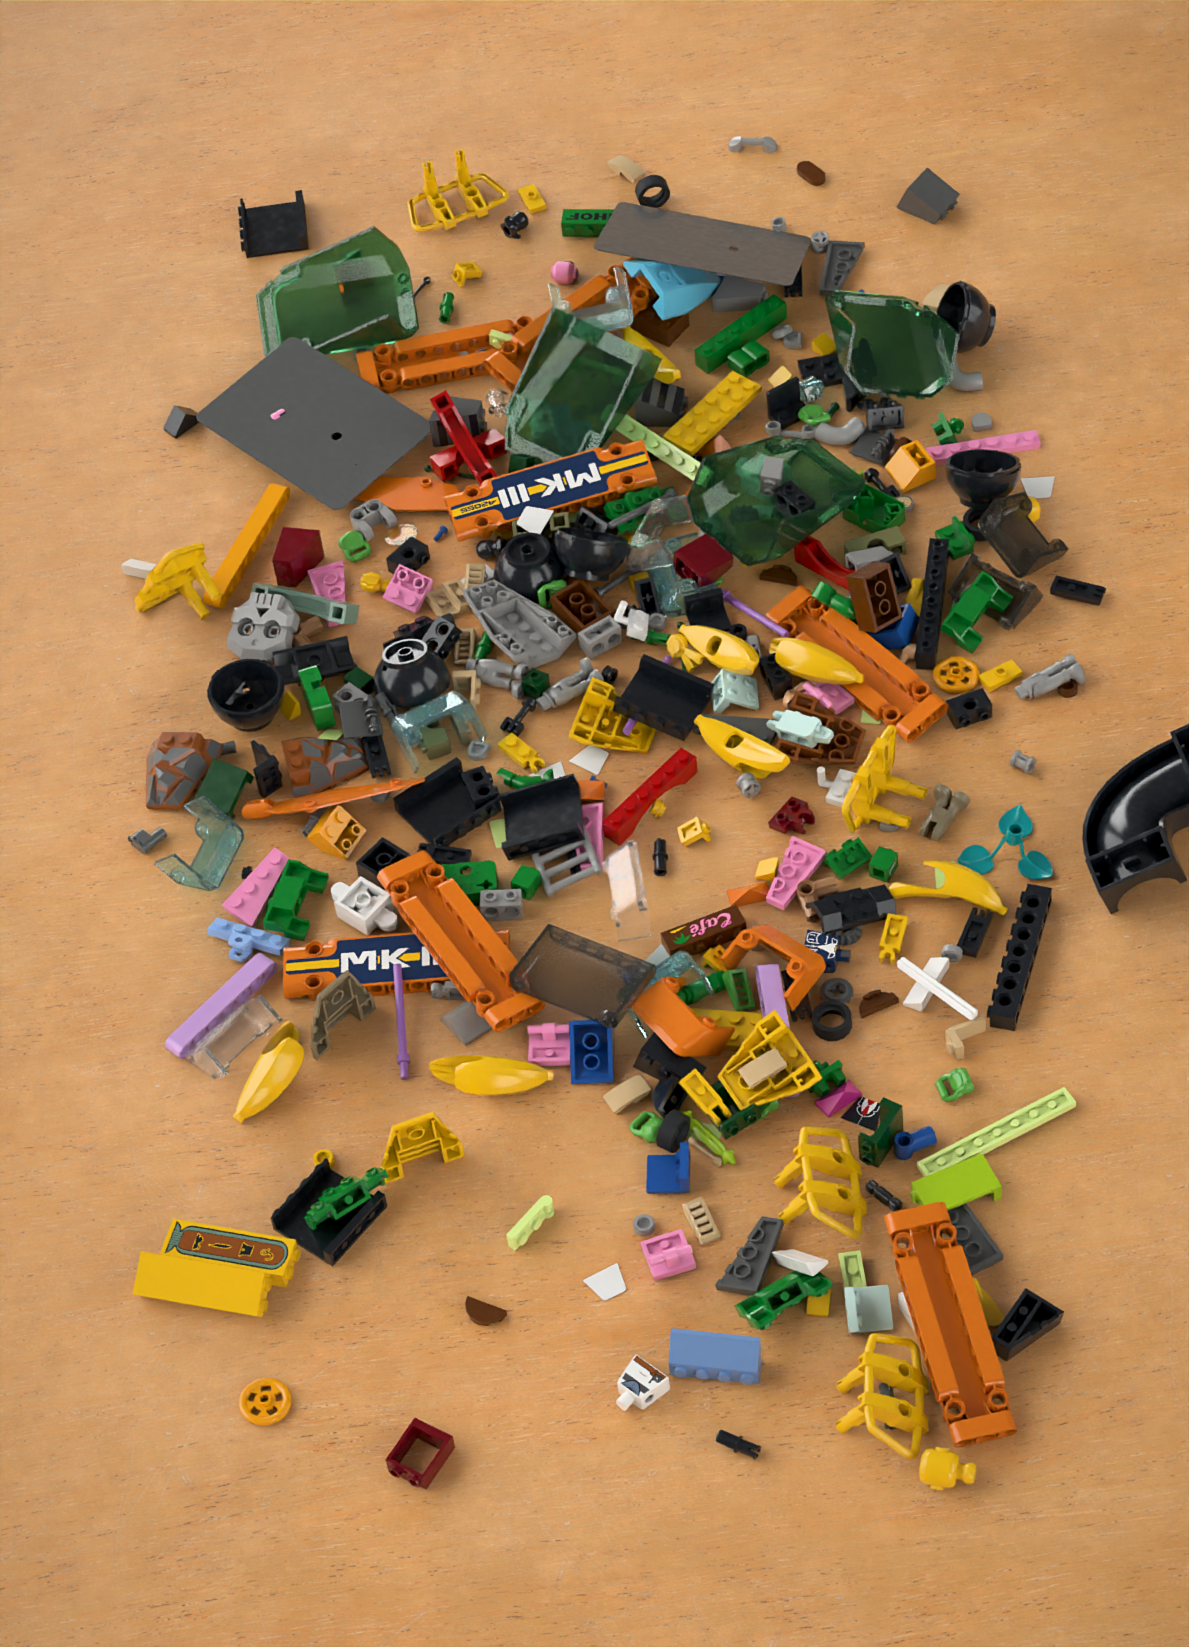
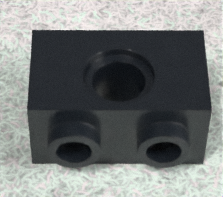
M411 536L386 558L388 571L394 574L399 564L417 571L430 559L428 545Z
M983 688L946 700V703L949 705L946 713L956 730L992 718V703Z

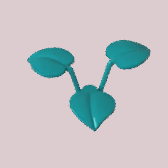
M1022 805L1010 809L1000 818L998 828L1005 836L1002 837L1001 842L992 854L989 855L988 850L983 846L971 845L965 848L957 858L958 864L980 874H985L993 869L994 864L991 859L994 858L1003 844L1007 842L1010 846L1019 845L1023 859L1018 862V870L1022 876L1031 880L1050 878L1053 875L1052 866L1045 855L1034 850L1028 852L1027 856L1024 853V841L1022 838L1031 834L1033 825Z

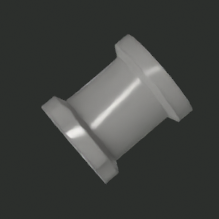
M1016 750L1010 760L1011 767H1018L1024 770L1026 774H1030L1036 764V758L1023 755L1020 750Z

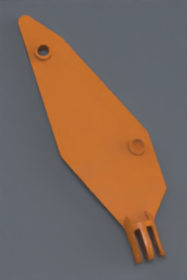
M378 477L354 499L364 502L377 499L394 511H448L444 496L460 491L455 485L427 477Z
M397 778L387 783L332 789L276 803L267 798L250 800L243 806L242 815L246 819L269 818L272 813L283 814L299 811L312 813L319 808L391 791H400L403 788L424 782L425 778L403 781Z

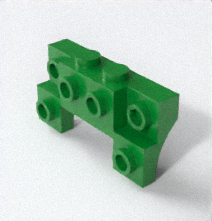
M647 487L639 492H628L624 495L623 499L607 502L604 506L605 513L609 519L614 520L665 495L667 490L674 489V487L663 489ZM678 498L672 503L668 501L617 526L620 535L632 530L638 531L639 525L637 521L662 515L664 511L670 522L680 518L687 519L689 513L683 499L679 500Z
M984 571L979 574L968 590H963L959 598L961 600L952 605L949 611L950 614L942 623L940 629L956 639V645L973 654L983 640V636L972 628L986 609L990 606L1003 614L1013 600V596L1003 590L994 578Z
M288 859L280 881L275 884L273 898L269 899L268 910L263 920L264 929L282 932L286 938L304 941L310 928V921L298 918V914L308 891L323 894L329 880L328 873L314 870L300 861Z
M373 1167L365 1172L366 1175L362 1178L348 1176L341 1180V1184L336 1188L331 1187L322 1193L323 1196L318 1198L319 1202L312 1205L311 1210L304 1217L309 1228L315 1230L316 1225L327 1218L337 1220L372 1198L369 1193L371 1190L379 1185H386L385 1178L389 1177L386 1170Z
M793 1271L734 1306L739 1316L747 1319L752 1328L764 1330L772 1325L771 1322L777 1319L776 1316L780 1315L784 1309L797 1305L808 1295L814 1297L825 1295L828 1293L827 1289L832 1287L833 1284L830 1278L824 1276L820 1271L814 1276Z

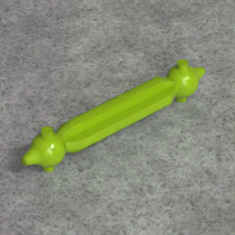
M679 1110V1112L690 1117V1130L716 1155L722 1156V1164H736L734 1150H727L726 1146L698 1119L693 1118L692 1110Z

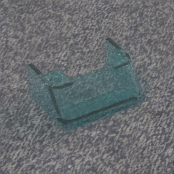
M618 267L614 268L617 286L610 287L606 291V303L572 311L571 304L567 300L561 299L559 287L553 283L548 284L553 312L563 335L567 339L576 340L625 328L632 324L634 316L625 271Z
M698 532L667 539L646 563V571L649 577L653 576L661 613L666 618L686 615L684 596L717 589L716 583L697 587L696 582L692 579L678 580L672 563L674 561V552L699 538Z
M451 691L393 719L391 729L414 774L418 772L420 765L411 748L416 747L421 742L422 734L419 730L420 728L454 713L460 722L471 723L480 742L485 741L487 733L474 707L460 692Z
M202 796L184 805L189 812L198 818L195 824V832L203 840L191 866L175 853L155 861L154 865L177 884L213 891L220 887L244 839V832L208 798Z
M685 951L673 954L621 989L616 995L618 1005L644 1039L648 1035L638 1017L632 1011V1004L636 997L662 977H679L691 969L710 994L714 992L705 973L689 953Z

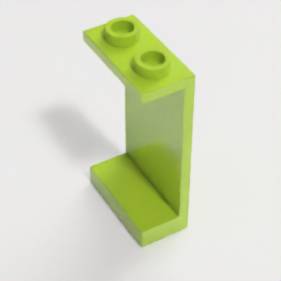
M983 1154L911 1182L912 1191L910 1192L912 1202L918 1204V1206L945 1202L947 1210H951L987 1194H990L994 1201L1002 1198V1186Z

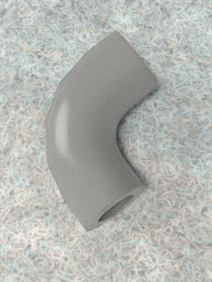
M947 359L941 363L942 376L946 383L954 389L961 391L983 390L981 372H962L959 369L958 362L954 359Z
M852 417L842 427H833L822 422L817 427L814 437L825 444L843 446L852 443L866 430V426L862 420L856 417Z

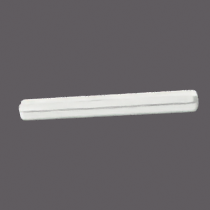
M902 957L897 961V967L969 1020L977 1017L978 1010L907 958Z

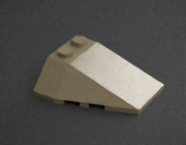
M348 970L316 996L311 1021L310 1045L315 1060L331 1048L328 1031L344 1017L351 1013L362 1021L376 1009L372 994Z

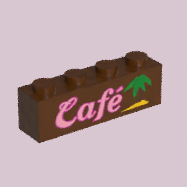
M733 905L660 933L661 942L673 962L684 960L689 956L700 954L710 947L713 948L734 940L741 931L747 929V926L737 905Z

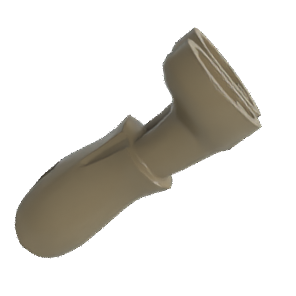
M938 784L934 788L933 794L936 803L934 807H931L930 813L919 829V835L927 837L932 827H935L931 839L935 842L941 839L956 814L965 809L970 803V799L965 793L955 791L952 796L951 790L942 784ZM950 803L949 808L946 810L945 807Z

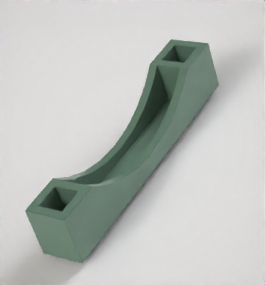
M253 583L252 592L282 595L291 602L295 611L319 616L340 624H357L360 605L269 583Z

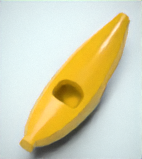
M624 325L621 328L624 353L637 379L639 378V373H642L666 384H672L676 379L678 381L681 380L680 370L646 338L630 328L629 325Z
M682 624L679 632L684 635L691 647L696 652L704 655V658L716 667L745 676L754 673L759 663V656L755 649L741 638L708 626H687Z
M784 637L774 638L770 644L769 652L770 654L776 653L775 660L779 666L798 677L827 684H851L855 682L862 684L864 680V674L859 673L846 659L813 642Z
M701 714L694 720L708 746L723 761L741 774L750 772L755 776V779H764L771 772L782 771L790 763V758L767 742L716 719L704 717Z
M925 860L923 862L924 865L943 871L945 882L939 889L901 882L892 883L888 888L894 899L907 897L949 899L950 897H958L1002 916H1005L1009 910L1008 907L1003 905L1002 899L992 883L984 876L966 866L948 861Z
M286 1021L270 1039L254 1066L239 1098L236 1113L233 1115V1118L239 1123L267 1108L282 1094L297 1075L304 1060V1049L298 1043L300 1033L292 1022Z
M460 1055L431 1060L429 1063V1070L436 1078L455 1085L458 1090L476 1096L516 1094L539 1087L546 1081H553V1070H546L539 1065L512 1058Z

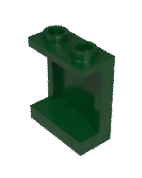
M213 759L194 801L200 806L199 809L206 813L212 811L222 819L227 820V817L234 819L233 809L245 784H251L254 776L247 770Z
M720 1080L711 1085L733 1115L728 1119L717 1106L713 1112L720 1118L722 1123L717 1127L710 1119L725 1140L762 1118L755 1103L741 1111Z
M884 1097L879 1103L880 1125L874 1134L868 1136L860 1132L858 1135L859 1159L863 1163L877 1168L893 1147L896 1134L903 1132L902 1105Z

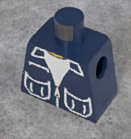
M807 930L804 946L823 957L826 964L823 973L836 972L838 962H850L851 950L840 949V939L838 937Z

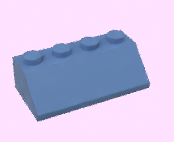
M671 1328L669 1349L670 1375L680 1378L696 1377L700 1380L714 1379L721 1382H741L746 1385L759 1384L763 1363L760 1337Z

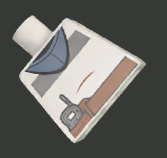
M635 1355L617 1382L618 1392L621 1396L616 1400V1404L624 1411L632 1403L640 1409L647 1408L670 1390L669 1377L638 1355Z

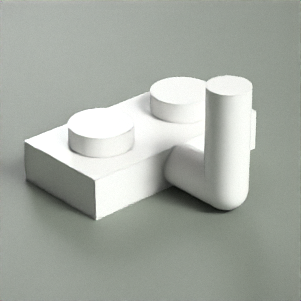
M621 601L614 620L627 625V636L645 641L648 631L649 614L641 610L630 609L628 617H625L623 614L628 603Z
M818 767V785L830 789L825 797L826 803L842 807L856 773L840 769L833 782L826 780L825 768Z

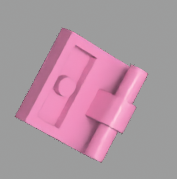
M399 564L382 598L417 615L427 593L434 591V588L431 587L434 581Z
M809 682L803 684V688L806 690L804 694L816 697L820 700L819 704L827 709L829 707L833 708L836 715L855 703L854 697L838 684L820 682L815 686H812Z
M542 1023V1025H528V1062L539 1066L570 1065L569 1024Z
M682 1229L640 1242L654 1281L696 1268V1263L692 1256V1247L688 1245Z

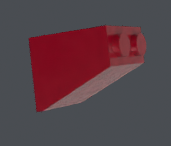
M282 528L272 559L278 586L297 587L308 575L307 570L314 569L324 559L325 554L320 530Z
M707 533L674 552L673 571L697 593L704 592L733 567V555L727 549L724 550L717 539L710 537Z

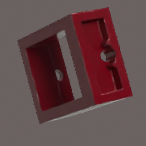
M414 1418L385 1459L389 1473L396 1478L402 1477L414 1487L420 1486L427 1490L455 1448L453 1436ZM417 1438L440 1449L423 1474L400 1464Z

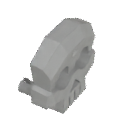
M251 592L250 598L244 604L234 608L231 618L233 626L228 634L226 647L240 659L266 660L274 664L272 652L292 648L293 633L297 632L298 625L301 623L300 616L294 610L291 602L282 595Z

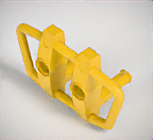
M458 149V151L454 152L456 161L455 181L437 187L433 163L426 161L427 167L425 162L422 163L424 174L423 192L411 198L407 203L411 226L416 232H426L441 227L446 230L457 227L456 223L475 216L480 218L489 215L488 210L506 202L509 198V193L485 173L469 175L465 151ZM483 180L502 196L485 203L479 189L473 182ZM458 187L466 208L470 211L454 216L447 201L440 193ZM426 199L436 222L418 225L415 204Z
M198 542L177 548L163 556L158 565L148 573V577L144 580L146 582L144 587L134 598L137 612L147 611L180 591L189 606L193 607L200 620L206 619L211 614L192 585L196 579L212 601L217 600L222 595L203 566L207 560L204 554V543Z
M894 725L887 726L880 738H876L866 760L855 774L850 789L843 801L841 812L850 833H854L862 822L869 824L871 819L889 825L894 824L905 829L909 828L911 816L896 813L895 810L874 804L879 794L886 795L887 790L905 796L917 797L921 800H925L927 796V787L912 784L911 781L891 776L897 733ZM850 806L856 816L854 821L850 814Z
M802 1127L799 1145L793 1150L797 1156L784 1167L783 1171L773 1178L777 1187L784 1188L792 1179H796L803 1173L804 1181L798 1186L802 1192L790 1202L787 1208L778 1214L780 1216L778 1218L782 1219L784 1224H789L796 1216L803 1214L810 1208L812 1215L816 1219L851 1239L859 1238L863 1231L862 1217L868 1213L867 1201L861 1196L859 1179L863 1176L861 1164L853 1157L847 1135L838 1128ZM808 1135L837 1137L841 1142L843 1151L838 1148L808 1144ZM811 1168L828 1176L831 1175L849 1180L851 1189L844 1184L813 1180ZM819 1206L832 1212L853 1216L854 1230L820 1211Z
M873 1333L868 1337L865 1353L858 1357V1361L862 1363L851 1370L847 1376L836 1382L838 1384L836 1385L837 1390L843 1394L855 1386L858 1387L864 1383V1393L858 1396V1401L862 1403L850 1410L846 1416L838 1419L835 1426L840 1433H846L852 1427L859 1426L866 1421L867 1429L872 1435L903 1457L913 1459L919 1454L921 1435L929 1432V1418L924 1414V1394L929 1392V1379L922 1373L920 1350L916 1342L910 1338ZM876 1343L908 1347L911 1351L912 1365L906 1360L874 1353ZM874 1378L888 1384L890 1387L915 1394V1407L906 1400L873 1393ZM875 1418L890 1427H896L913 1433L911 1449L909 1450L877 1427Z

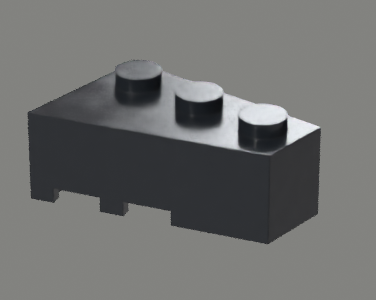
M655 1032L641 1048L633 1065L634 1068L658 1080L678 1077L681 1080L694 1069H697L703 1076L707 1068L692 1057H682L674 1053Z
M1025 1288L991 1337L997 1356L1005 1361L1010 1360L1059 1325L1064 1311Z

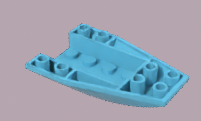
M640 258L623 262L624 267L632 278L644 275L659 295V299L655 302L653 308L662 320L689 313L713 296L722 282L717 273Z

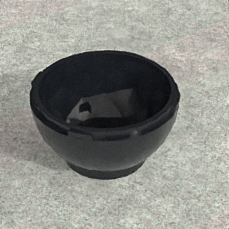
M961 280L955 282L948 287L939 302L934 320L933 335L937 349L940 352L957 354L969 351L976 346L982 347L989 341L993 333L996 321L995 307L973 285Z
M975 449L961 451L950 456L945 463L948 482L959 496L960 503L976 509H990L1002 506L1005 503V498L1016 486L1021 473L1020 459L1010 453L998 450Z
M561 527L557 529L554 537L557 556L564 566L563 573L575 578L591 581H608L610 574L616 571L624 562L630 548L629 541L623 537L589 529Z
M522 533L511 538L499 553L494 566L493 579L532 602L539 604L538 590L542 586L554 580L562 579L567 582L569 575L563 573L564 566L557 556L553 543L538 533ZM549 589L545 590L546 601L550 599Z
M404 639L390 644L382 652V659L377 665L374 675L375 695L384 692L390 703L395 705L396 708L415 707L433 701L443 694L450 686L451 676L443 659L434 650L427 647L424 641Z
M241 659L223 666L212 675L207 689V698L218 717L243 732H254L268 726L281 708L285 694L284 679L281 673L272 663L259 659Z

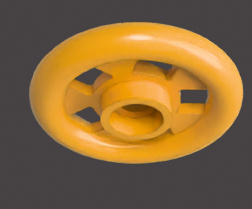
M951 656L944 658L936 664L932 676L938 688L948 693L959 694L975 687L979 681L978 675H980L978 666L972 660L962 656ZM951 664H958V666L950 667ZM968 667L971 671L966 673L964 668ZM941 671H947L946 676H940ZM965 678L969 679L967 683H962ZM947 681L955 683L954 686L946 684Z
M274 1378L255 1380L243 1389L239 1397L240 1413L248 1422L255 1425L266 1426L274 1424L283 1419L291 1407L292 1397L290 1390L283 1382ZM262 1387H271V1391H262ZM281 1393L283 1400L276 1402L275 1395ZM251 1394L256 1395L253 1402L248 1401ZM262 1399H268L266 1402H261ZM275 1407L277 1412L269 1416L267 1412ZM253 1408L261 1411L257 1416L251 1413Z

